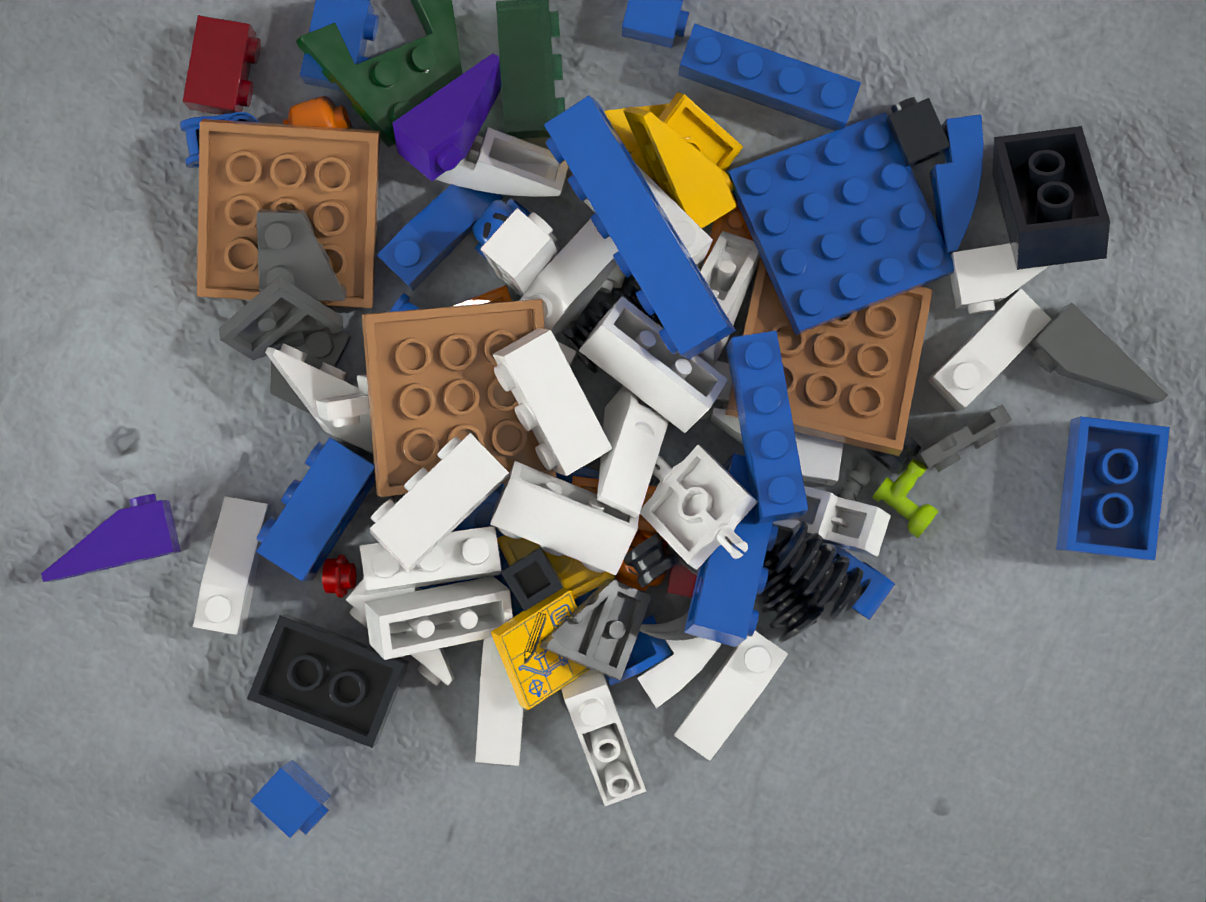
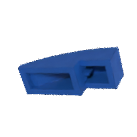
M981 114L950 118L944 121L941 126L950 147L944 153L945 164L935 165L929 172L937 227L945 242L946 254L950 253V255L957 251L965 235L978 197L984 146Z

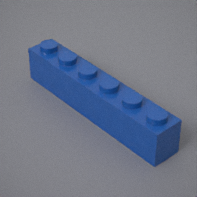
M588 95L545 123L544 126L551 138L545 141L550 152L559 164L566 161L572 171L573 176L568 178L572 189L582 202L588 198L596 213L590 216L594 226L604 239L611 237L619 250L613 254V257L627 278L631 275L635 277L641 290L636 292V296L648 315L651 316L656 313L664 328L659 331V335L668 350L673 355L679 351L681 356L690 360L735 332V328L601 105Z

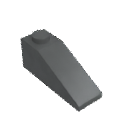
M1073 303L1064 306L1028 344L1034 350V353L1031 355L1032 358L1049 373L1055 370L1059 375L1150 404L1161 402L1168 396L1159 385Z

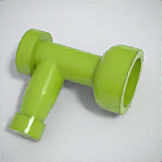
M912 459L907 465V469L895 482L887 477L871 498L876 502L884 501L908 520V531L918 539L938 514L939 510L930 504H923L919 507L906 497L918 477H921L927 470L921 462Z

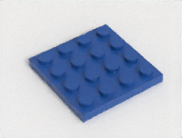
M886 112L727 172L733 185V196L795 335L949 276L954 272L950 253L946 254L945 242L911 167H907L886 122Z

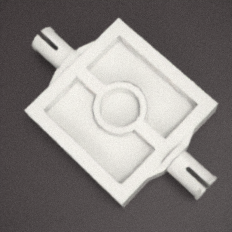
M697 445L683 462L673 468L662 456L658 455L656 464L659 467L655 465L653 474L660 483L653 496L641 508L640 514L685 562L696 570L720 545L733 558L742 557L743 554L735 546L746 553L748 544L734 532V529L758 501L700 445Z

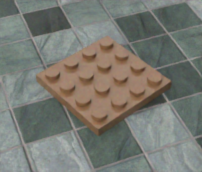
M202 119L200 121L197 296L252 300L259 294L257 211L259 209L304 210L314 228L313 233L317 241L323 245L330 258L329 263L340 284H343L347 290L345 301L319 302L330 306L372 308L374 305L380 131Z
M760 256L742 336L777 331L794 431L896 456L901 454L933 289L918 287L795 335ZM732 384L725 415L738 418Z
M542 299L362 314L378 496L407 494L409 491L404 485L414 474L423 467L430 472L441 461L437 454L449 441L456 436L462 441L470 433L509 473L514 461L556 477V472L553 469L547 470L540 461L535 447L540 444L532 429L527 431L520 423L515 413V407L519 406L512 391H505L494 373V368L498 364L492 355L538 328L545 329Z

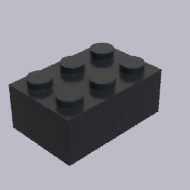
M1082 126L994 137L992 176L1017 270L1106 259L1110 218Z
M289 614L279 615L247 699L373 748L378 744L409 661L399 657L384 660L371 646Z

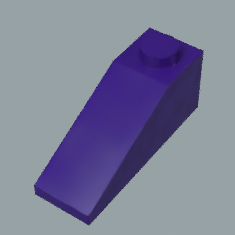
M492 53L393 122L397 153L429 180L433 181L446 171L454 169L461 160L466 158L502 89L499 57Z
M156 494L129 499L131 507L117 510L42 572L43 582H55L181 552L170 501H157Z

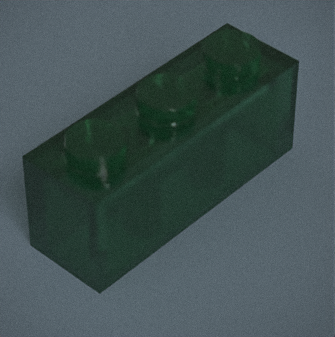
M549 0L496 1L505 134L518 139L551 137L544 124L565 111L564 97L556 98L555 81L563 80L561 54H553L552 37H560L558 10L550 11Z

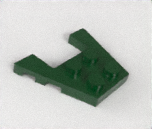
M410 0L427 36L359 64L354 63L335 22L300 36L296 43L305 55L309 53L323 69L321 73L331 84L336 83L353 102L351 106L372 130L380 131V139L388 147L396 144L393 122L463 74L452 0Z

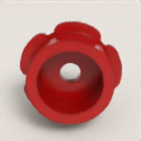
M339 554L337 558H327L325 560L322 571V584L325 593L336 594L338 598H343L348 593V590L355 588L357 571L354 563H349L345 555Z

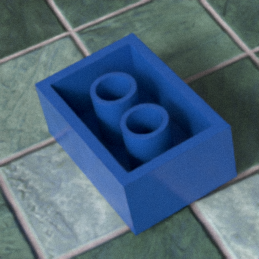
M1082 416L1070 419L1056 550L1136 560H1155L1170 427Z
M329 438L326 444L319 441L315 445L305 462L310 469L302 481L295 479L289 485L281 499V502L286 505L278 518L270 517L266 521L256 540L261 542L256 551L258 554L301 581H312L376 483L374 463L332 438Z

